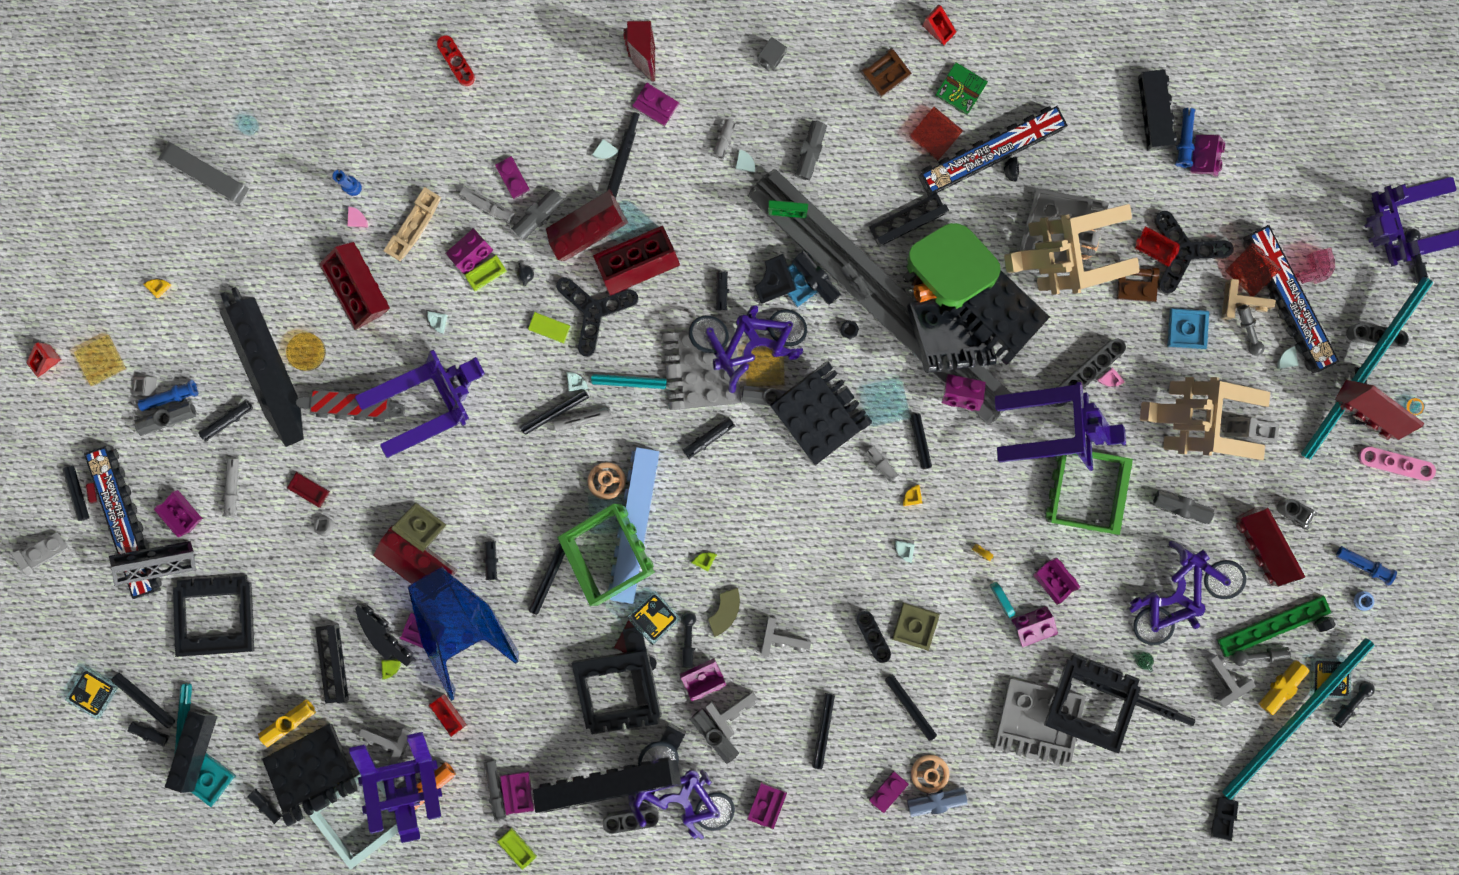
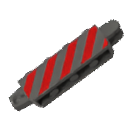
M315 390L311 393V397H299L296 399V404L299 408L310 409V413H316V417L328 418L329 414L335 415V419L347 420V416H354V420L366 421L367 417L373 418V422L385 423V419L403 417L405 414V405L394 403L391 398L361 410L355 399V396L361 393Z

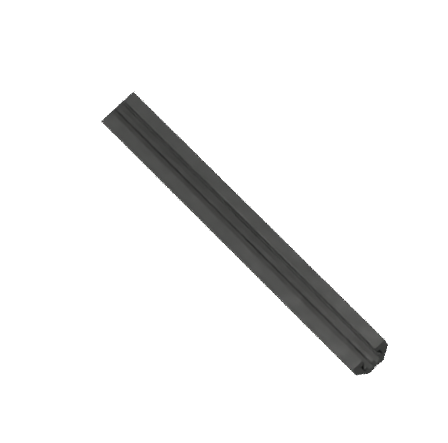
M773 169L765 174L750 190L748 197L910 352L923 362L907 309V305L915 301L780 172ZM769 200L808 204L806 218L769 215ZM849 262L852 263L859 275L864 277V282L873 292L865 300H862L856 289L850 286L851 282L840 270ZM978 361L973 368L968 367L947 371L943 365L941 372H933L944 384L948 374L986 382L982 406L979 411H973L987 425L994 422L1004 412L996 411L995 396L1012 394L984 366H980Z

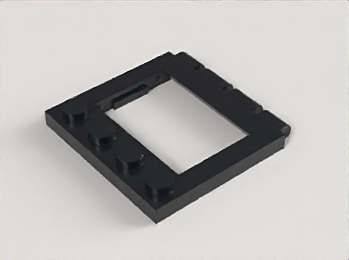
M247 575L232 576V583L230 582V576L214 577L213 585L211 584V577L195 578L194 586H192V579L177 580V587H173L175 657L254 651L252 582H248ZM240 594L241 604H239L242 633L187 637L186 598Z
M648 649L575 660L571 663L585 727L590 729L592 735L605 733V726H607L608 732L624 730L623 723H625L626 729L642 727V720H644L645 726L659 724V718L662 716ZM641 669L642 685L648 706L594 714L587 678Z
M1073 654L1071 660H1066L1044 726L1119 754L1141 687L1138 686L1140 679L1125 674L1123 680H1121L1123 672L1107 667L1105 673H1103L1105 665L1089 660L1087 666H1085L1087 658ZM1073 675L1126 694L1114 731L1061 711L1064 702L1067 700Z

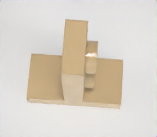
M1230 279L1225 281L1221 319L1230 320L1235 318L1237 307L1243 304L1256 308L1255 311L1267 312L1268 309L1275 307L1276 300L1237 295L1239 280Z

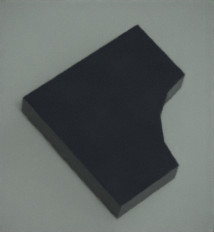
M784 254L765 261V276L760 283L754 286L761 304L797 290Z

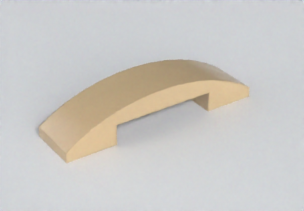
M424 187L414 202L416 205L396 236L393 235L384 252L401 261L417 242L432 218L441 197Z

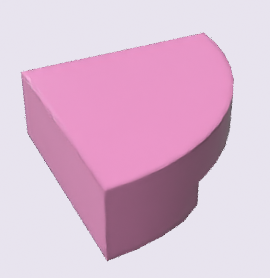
M348 207L347 226L368 228V222L363 213L356 208Z
M1113 367L1097 379L1099 383L1108 387H1115L1124 383V380Z

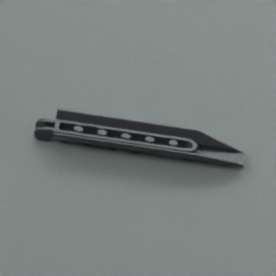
M234 287L231 290L237 303L232 304L226 292L220 293L226 306L220 312L265 418L285 447L304 440L301 407L299 408L296 404V399H298L297 393L255 297L243 300L239 290Z

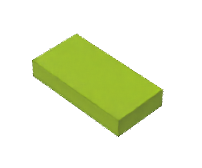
M495 255L464 276L473 290L477 291L507 272L498 256Z
M535 312L528 330L564 344L571 326Z
M512 827L497 840L498 844L521 870L537 858V855Z

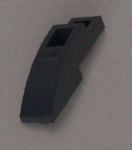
M357 605L355 610L361 628L378 653L386 660L394 656L406 667L411 665L415 660L412 656L413 652L406 647L402 648L398 645L399 641L394 636L387 635L391 629L388 626L389 622L380 616L378 618L373 614L374 610L369 605Z

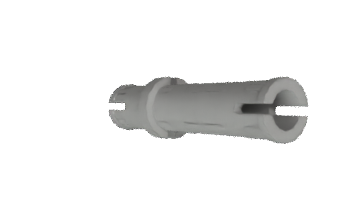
M466 186L460 191V198L490 213V216H496L508 224L514 219L515 213L505 209L500 203H495Z
M610 407L575 416L572 414L570 417L554 420L553 422L557 433L558 431L570 428L574 430L578 426L611 419L612 415Z
M226 459L225 495L222 498L224 499L223 516H229L230 509V516L236 517V499L239 497L237 496L239 459Z

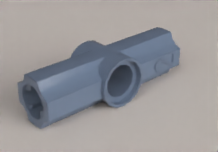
M964 787L947 791L941 790L937 793H927L926 796L907 800L911 817L928 813L941 814L950 808L968 804Z

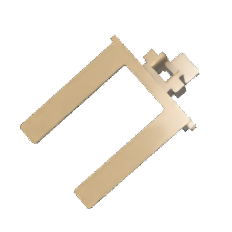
M1130 204L1070 218V215H1062L1061 219L1048 220V217L1040 218L1039 222L1029 223L1030 236L1042 235L1043 242L1035 243L1036 249L1005 254L1006 272L1014 273L1022 270L1039 269L1040 274H1048L1049 277L1037 278L1038 290H1051L1052 295L1060 294L1059 290L1072 289L1073 294L1081 293V289L1139 273L1137 257L1084 271L1078 236L1081 232L1131 220ZM1064 233V240L1052 241L1051 234ZM1066 250L1068 261L1055 262L1054 252ZM1070 272V275L1057 276V273Z
M1185 377V381H1170L1169 394L1184 395L1183 399H1176V404L1141 403L1140 421L1173 424L1174 430H1180V437H1164L1163 449L1178 450V454H1187V451L1203 452L1205 456H1212V452L1264 460L1265 445L1220 437L1223 398L1269 407L1270 392L1222 382L1219 381V377H1210V381H1194V377ZM1193 395H1208V399H1192ZM1193 410H1207L1206 421L1192 420ZM1189 431H1205L1204 438L1189 437Z

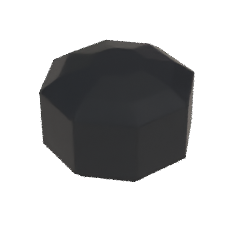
M851 320L842 323L840 328L842 337L849 340L856 337L859 331L857 323Z
M1328 616L1321 617L1314 623L1318 632L1328 631L1336 625L1333 617Z

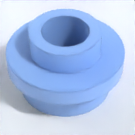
M1358 592L1354 597V605L1359 610L1367 611L1373 607L1374 598L1369 592ZM1363 597L1366 599L1365 604L1361 603Z

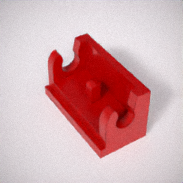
M1145 226L1140 239L1137 238L1135 249L1169 267L1179 252L1180 244Z
M445 694L428 705L445 727L450 737L467 725Z

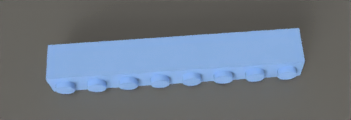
M636 447V451H632L630 462H633V469L628 472L627 481H630V487L625 489L624 500H627L626 509L629 521L636 527V535L644 544L660 451ZM620 526L617 538H621L620 545L615 547L614 557H617V563L612 565L611 576H614L613 584H609L608 591L637 575L640 570L636 556ZM637 583L610 598V600L633 604Z

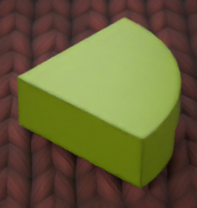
M711 552L702 553L695 557L691 563L709 571L717 554Z
M398 659L381 660L382 680L392 677L399 671L401 662Z

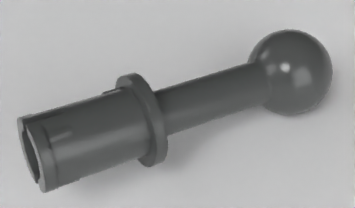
M1240 305L1237 307L1241 319L1240 325L1242 328H1246L1250 340L1249 352L1254 356H1259L1264 352L1265 347L1261 341H1258L1253 326L1256 324V319L1253 318L1249 305Z
M1268 647L1267 652L1247 654L1244 651H1237L1233 654V662L1238 666H1244L1248 661L1268 659L1270 663H1273L1276 660L1291 659V652L1288 647L1277 649Z

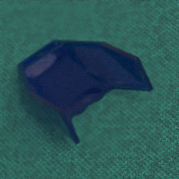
M443 567L438 568L408 586L422 646L451 701L455 698L456 688L450 680L446 662L449 658L481 640H485L513 663L519 662L518 649L490 605Z

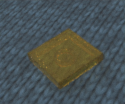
M106 335L74 352L90 386H95L127 369L110 335Z
M768 347L754 348L751 354L755 355V360L747 363L749 368L746 371V386L785 385L784 356L773 357L772 351Z

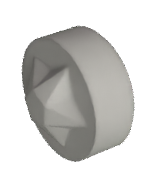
M326 516L317 518L314 523V531L321 536H328L334 529L333 520Z

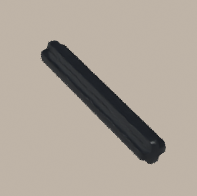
M580 390L520 426L522 433L527 435L589 398L586 390Z
M560 543L557 545L530 605L529 612L534 615L539 614L565 556Z
M117 673L111 679L117 687L164 727L170 728L173 726L175 719L121 673Z
M893 674L885 679L886 683L928 741L935 739L937 734Z
M832 693L824 694L812 764L815 769H822L835 700V695Z

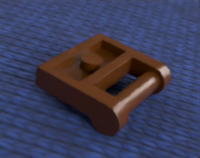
M893 48L888 49L884 56L868 68L864 67L860 70L861 74L880 98L912 74ZM889 60L894 62L876 77L872 75L873 72Z
M1155 267L1152 269L1139 268V273L1132 274L1135 276L1151 277V282L1126 280V276L1118 278L1117 300L1157 302L1160 269Z

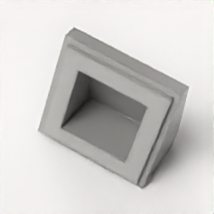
M134 376L132 395H155L157 378Z

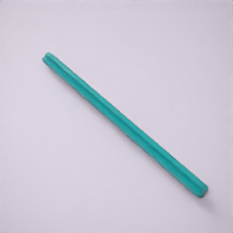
M1423 277L1351 381L1364 383L1432 286L1433 281L1431 279ZM1335 403L1301 452L1303 457L1310 460L1315 455L1345 410L1340 408L1341 404Z
M1365 638L1230 782L1222 791L1228 799H1233L1375 646L1371 640Z

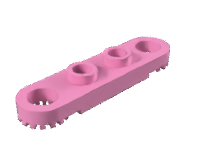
M1365 447L1358 454L1361 464L1398 475L1428 481L1433 479L1436 474L1435 466L1430 462L1382 449ZM1367 451L1373 454L1371 462L1365 460V453ZM1423 466L1429 468V474L1425 477L1421 474Z

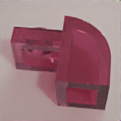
M1331 247L1306 255L1310 269L1296 273L1295 276L1302 284L1311 281L1317 284L1327 280L1335 269V258Z

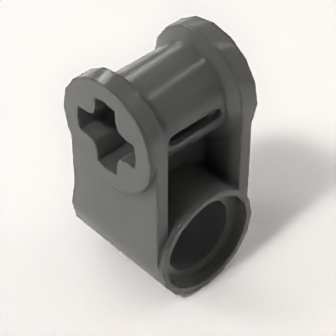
M1282 499L1277 504V510L1281 515L1305 530H1309L1310 522L1314 516L1318 515L1315 510L1295 499ZM1288 503L1291 504V510L1289 512L1287 511Z

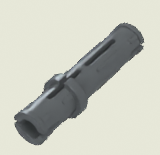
M496 760L484 762L490 793L489 803L492 806L494 821L506 818Z

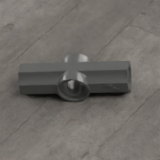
M812 120L795 173V176L800 179L810 181L827 129V125L823 122Z
M551 189L539 202L533 203L526 210L525 215L511 229L524 241L537 227L543 226L545 220H549L551 214L564 200L555 190Z
M744 385L742 402L770 406L771 402H768L766 399L768 392L774 393L776 399H778L787 391Z
M188 401L134 420V426L139 435L143 436L196 417L197 412L192 402ZM165 414L168 415V421L166 423L163 422V416Z
M1158 490L1155 494L1153 506L1204 524H1210L1213 520L1214 509L1196 503L1193 499L1181 495L1176 496L1163 490Z
M703 708L698 710L689 719L726 764L733 761L739 755L738 750ZM712 732H717L720 738L718 740H711L709 735Z

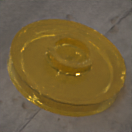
M300 333L289 341L286 355L289 363L296 369L312 371L323 363L326 356V348L318 336L311 333Z

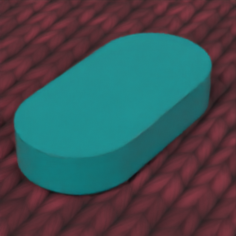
M995 581L990 584V588L1008 618L1014 616L1015 611L999 583Z

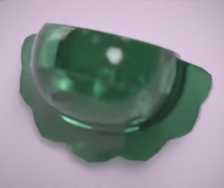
M1141 652L1133 655L1139 668L1150 672L1153 671L1154 658L1150 653Z

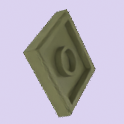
M415 503L393 525L392 530L423 552L444 530L446 524L418 503Z
M902 603L892 640L929 651L940 614Z

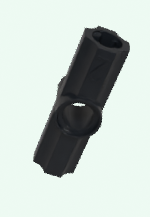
M805 251L791 261L803 275L808 286L813 291L816 290L828 306L842 295L830 282L826 272L820 266H817Z

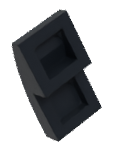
M1218 798L1211 829V838L1232 841L1239 801Z

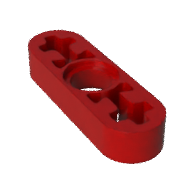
M447 35L441 36L437 41L438 49L459 83L466 87L471 86L475 81L473 71L454 40ZM444 41L450 43L449 47L453 51L450 54L445 47H443ZM460 57L461 63L458 66H453L451 64L452 58ZM462 68L464 69L465 73L469 75L468 81H466L465 79L461 80L463 78V75L460 72Z

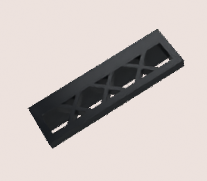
M936 193L869 226V229L878 247H881L947 214L949 209L946 204L943 205L939 195ZM935 199L939 207L932 211L927 210V203ZM918 209L922 211L920 217L916 219L909 218L911 210ZM895 218L906 219L904 225L898 228L892 226ZM881 225L888 227L887 233L878 237L874 228Z
M191 541L109 556L114 586L196 570ZM190 559L191 565H179L182 560ZM167 563L170 565L165 570L158 568L161 564ZM147 567L150 569L147 573L141 574L138 572L140 568ZM126 571L129 573L126 577L117 578V572Z
M339 624L315 627L325 704L334 702L344 703L349 700ZM321 630H327L328 643L322 639ZM327 647L330 648L331 661L324 658V651ZM330 666L333 671V681L326 677V671ZM332 686H335L336 698L330 699L329 690Z

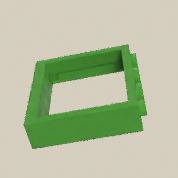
M1092 452L1093 459L1120 464L1109 527L1056 518L1067 455L1056 456L1055 461L1058 462L1057 469H1054L1052 474V480L1055 482L1054 487L1049 491L1051 505L1047 507L1045 515L1048 518V522L1120 535L1133 459Z
M622 504L610 505L557 537L590 606L602 604L655 573L653 562L647 557L644 551L645 546L638 539L636 527L633 523H630L628 511ZM616 515L642 572L601 595L574 539Z

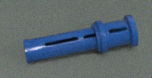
M1189 108L1183 109L1181 141L1177 145L1178 160L1175 162L1177 167L1187 168L1193 166L1191 158L1192 151L1195 149L1194 144H1192L1196 112L1194 108H1190L1189 116Z
M342 170L334 171L332 175L333 180L341 185L343 191L350 196L360 194L362 185L353 176L346 175Z
M189 380L186 384L174 385L168 391L138 400V407L143 412L172 401L181 402L184 398L196 397L199 392L196 383L193 380Z
M1343 546L1336 553L1337 558L1368 572L1370 577H1376L1384 581V584L1388 586L1394 582L1397 576L1396 570H1390L1382 566L1380 562H1372Z

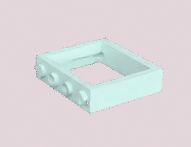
M360 772L359 775L354 778L356 784L358 783V777H361ZM384 781L377 782V786L385 795ZM335 788L334 791L338 799L340 795L337 788ZM322 810L314 811V814L310 815L311 819L350 870L398 833L396 823L353 857L320 812Z

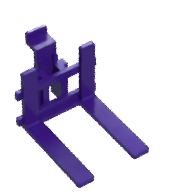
M1448 177L1406 188V184L1399 185L1393 189L1389 185L1384 187L1385 192L1379 194L1378 191L1371 193L1376 214L1366 218L1367 224H1364V227H1372L1374 237L1368 239L1369 243L1373 242L1374 247L1385 246L1391 267L1398 265L1397 261H1411L1414 255L1420 253L1424 255L1459 246V230L1407 243L1397 206L1455 192L1457 189L1454 178ZM1398 240L1399 245L1394 246L1393 241Z
M433 349L430 350L424 365L355 396V399L360 409L364 410L429 379L434 381L449 412L381 443L380 447L385 457L389 458L459 424L461 426L466 425L465 421L469 420V416L461 402L469 394L468 388L471 383L483 377L485 372L477 357L461 364L458 369L453 365L445 372ZM458 380L461 386L454 389L451 383Z
M1081 382L1071 386L995 396L996 411L1073 402L1075 437L997 447V461L999 463L1077 454L1088 470L1093 471L1092 442L1095 445L1104 444L1103 441H1105L1107 445L1122 444L1124 446L1126 445V431L1123 424H1108L1095 403H1089V394L1087 392L1083 393Z
M423 732L407 735V741L415 760L376 768L366 745L349 748V753L361 774V777H358L359 786L363 785L365 799L362 811L363 815L367 814L368 827L371 834L384 830L381 811L388 809V812L395 811L401 843L420 839L415 806L420 805L421 801H425L428 820L441 817L438 797H442L441 788L437 789L434 769L438 768L437 761L432 760ZM415 773H420L423 789L421 793H418ZM405 776L406 787L396 789L394 778ZM384 781L386 801L380 802L377 782Z

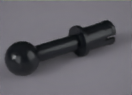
M1415 228L1408 229L1404 234L1408 243L1421 237L1419 230ZM1421 253L1413 256L1414 265H1411V268L1413 267L1416 284L1423 277L1429 278L1425 265L1427 262L1423 263Z
M687 611L681 617V621L685 625L684 647L680 648L682 650L681 667L693 668V654L696 648H692V626L696 623V615L693 612Z
M1362 682L1357 695L1348 705H1341V709L1332 719V723L1342 728L1350 717L1356 715L1354 710L1362 700L1375 693L1374 685L1370 682Z

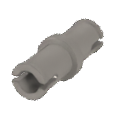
M725 119L721 133L717 136L718 141L712 155L718 159H724L728 144L732 142L731 136L736 126L733 120Z
M875 446L865 453L875 464L876 470H880L889 483L899 475L888 463L889 460L885 459Z

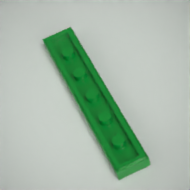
M1321 595L1216 640L1223 656L1228 657L1237 651L1245 650L1332 612L1325 596Z

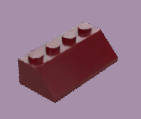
M627 21V28H624V40L628 57L632 58V63L651 82H655V40L651 21Z
M609 189L547 227L546 233L549 245L558 261L565 262L628 224V221Z
M663 225L593 255L610 296L680 266L676 252Z
M354 242L334 247L319 263L354 330L381 317L390 309L387 300L379 289L378 283L374 280L369 267L366 265L360 250Z
M1346 380L1334 399L1341 404V409L1352 412L1355 419L1365 422L1366 427L1378 431V435L1386 440L1390 438L1400 440L1425 424L1371 384Z
M1254 507L1235 517L1237 520L1236 527L1240 533L1245 535V544L1249 550H1253L1256 556L1254 557L1255 563L1262 567L1265 573L1263 577L1269 585L1279 587L1306 577L1268 507Z
M391 525L380 540L373 556L435 601L455 575L457 569L429 548L422 552L393 531V525Z

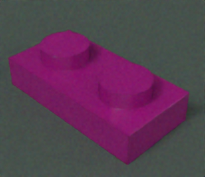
M512 156L495 165L513 199L530 191Z
M893 771L869 798V801L882 813H885L909 783Z

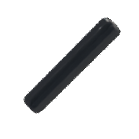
M912 414L910 419L921 468L923 470L932 468L921 414Z
M64 467L63 473L77 520L85 521L89 519V514L75 467Z

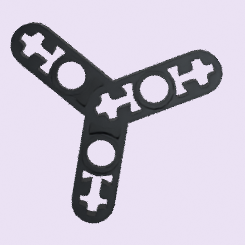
M1161 211L1155 217V225L1163 236L1170 239L1169 234L1171 231L1179 233V239L1174 241L1180 244L1176 257L1179 259L1182 256L1183 252L1181 249L1185 247L1188 248L1187 252L1189 253L1182 260L1174 258L1170 266L1166 267L1158 283V289L1162 294H1170L1176 290L1190 261L1225 259L1232 255L1234 251L1232 243L1226 240L1190 242L1169 211ZM1161 215L1163 217L1167 216L1168 220L1166 222L1168 226L1173 224L1174 227L1165 231L1164 229H1166L1168 226L1166 225V223H1160L1159 220H1161ZM1213 244H1215V249L1225 245V248H1228L1229 251L1223 254V251H1216L1214 253ZM1203 245L1209 248L1207 256L1200 254L1199 249ZM1175 263L1181 266L1179 274H1175L1171 270V266ZM1170 276L1173 278H1177V280L1172 279L1170 282V286L1172 287V289H1164L1165 285H1163V282H1168Z
M567 277L560 278L556 285L559 293L584 313L578 344V351L584 357H590L596 351L602 318L632 308L639 301L638 294L631 289L595 301ZM562 282H564V283L569 282V285H568V286H569L572 290H574L575 287L577 288V290H575V291L572 293V295H571L570 298L568 297V295L571 294V293H570L568 290H566V289H564L563 291L561 290V289H562V286H561V283H562ZM579 293L585 296V301L582 304H577L574 300L575 296ZM629 293L632 296L635 295L633 303L625 301L623 302L625 306L621 307V302L617 297L621 296V299L623 300L627 298V294ZM612 299L616 300L617 308L609 310L607 302ZM594 306L599 310V313H595L594 317L595 320H598V323L587 321V318L591 319L592 317L589 309H593ZM592 324L596 327V332L593 335L586 334L585 328L587 325ZM584 336L595 338L594 342L590 340L589 346L592 348V351H588L587 354L582 349V346H586L587 340H583Z

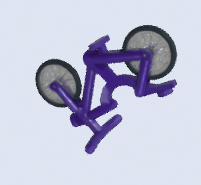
M751 306L747 315H741L737 318V329L726 352L723 348L728 343L729 332L726 325L714 316L705 315L696 318L689 327V339L698 350L705 353H714L716 358L713 359L714 370L724 369L730 377L728 390L730 393H734L736 391V383L749 368L747 363L755 360V355L751 354L755 347L766 346L771 349L773 357L788 356L790 360L797 359L804 352L803 348L787 349L783 347L796 346L806 338L807 324L799 313L783 309L775 312L769 320L756 318L758 306ZM755 330L769 331L774 340L759 337ZM744 332L750 342L747 343L742 356L731 359ZM741 365L736 371L733 369V366Z
M1173 540L1170 541L1169 546L1178 552L1180 564L1183 566L1171 578L1172 582L1178 584L1177 589L1168 597H1159L1156 592H1152L1143 599L1137 597L1131 601V607H1129L1131 613L1145 605H1150V607L1140 611L1134 619L1133 630L1136 637L1148 645L1162 644L1173 635L1175 623L1188 619L1193 629H1198L1200 623L1196 617L1202 616L1206 610L1205 605L1201 602L1202 570L1206 572L1204 576L1206 590L1215 598L1231 599L1239 595L1245 588L1247 578L1242 566L1231 560H1221L1210 565L1206 562L1210 558L1204 549L1194 554L1185 549L1182 544ZM1194 567V600H1191L1183 595L1186 590L1184 576ZM1177 602L1186 608L1170 614L1166 609L1159 606H1168Z
M664 741L650 743L641 751L638 758V767L641 766V762L652 761V764L658 763V759L670 757V760H678L679 763L678 752L671 744ZM703 769L700 771L701 778L696 770H689L684 776L680 777L683 787L679 794H665L658 798L651 794V792L662 790L657 789L638 793L636 797L633 795L628 796L629 806L640 827L646 826V820L639 809L644 799L664 810L668 808L670 802L682 804L685 813L681 815V820L689 828L688 833L694 839L698 837L703 839L704 835L693 823L697 822L702 828L709 831L723 829L733 819L735 806L732 799L724 793L713 792L708 794L703 785L705 782L710 785L712 781ZM692 788L695 789L701 798L695 811H693L692 804L688 800Z

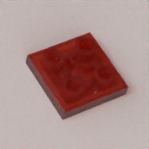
M933 107L909 137L939 161L963 130L936 107Z
M1252 243L1225 272L1233 279L1239 280V285L1251 297H1255L1282 269Z

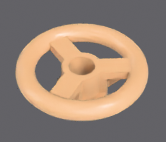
M610 462L596 465L588 476L589 490L600 499L608 500L621 494L626 484L623 470L618 465ZM611 468L618 473L619 477H613L611 472L603 471L602 469ZM596 473L599 474L598 481L601 485L598 491L593 483ZM606 477L610 478L607 483L603 482V479ZM612 483H620L617 490L610 494H604L606 488L612 485Z
M925 755L917 759L913 764L911 779L920 791L936 793L941 791L948 783L949 768L942 758L936 755ZM934 761L931 767L925 771H917L923 762ZM939 764L944 772L943 780L940 784L938 782L940 775L936 770ZM933 772V777L929 778L927 776L928 773ZM917 777H923L928 784H933L934 787L928 788L923 786Z

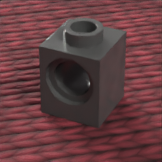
M771 37L759 54V64L766 70L772 69L774 71L787 53V47Z

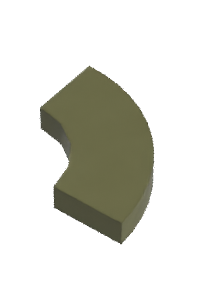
M738 587L720 593L721 602L719 609L715 615L708 618L714 637L725 632L737 617L740 606Z

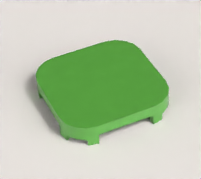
M958 223L947 224L916 242L911 247L907 257L909 273H916L937 297L935 302L940 306L942 304L955 306V309L962 307L964 302L984 289L991 288L997 281L1001 271L1000 263L970 229Z

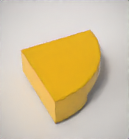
M161 279L149 280L143 284L156 298H159L171 286L169 282Z
M915 485L904 495L903 506L922 504L920 485Z
M975 544L972 548L973 551L987 561H991L994 557L991 552L985 550L979 544Z

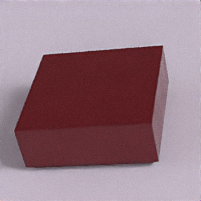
M94 483L87 484L88 502L90 504L98 503Z

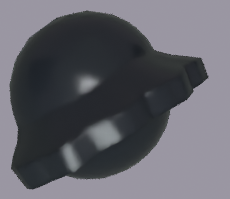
M1012 157L1005 162L1004 172L1005 177L1015 182L1019 177V161L1017 157Z
M520 262L518 263L517 277L523 283V286H527V283L534 278V271L532 267L523 265Z

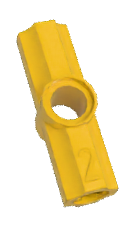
M1294 660L1282 675L1277 676L1274 683H1271V689L1258 703L1260 707L1269 714L1274 715L1286 700L1291 699L1296 694L1297 686L1309 673L1308 668L1299 661Z
M307 699L258 733L259 740L266 747L271 746L316 713L315 707ZM284 719L290 721V728L284 725Z

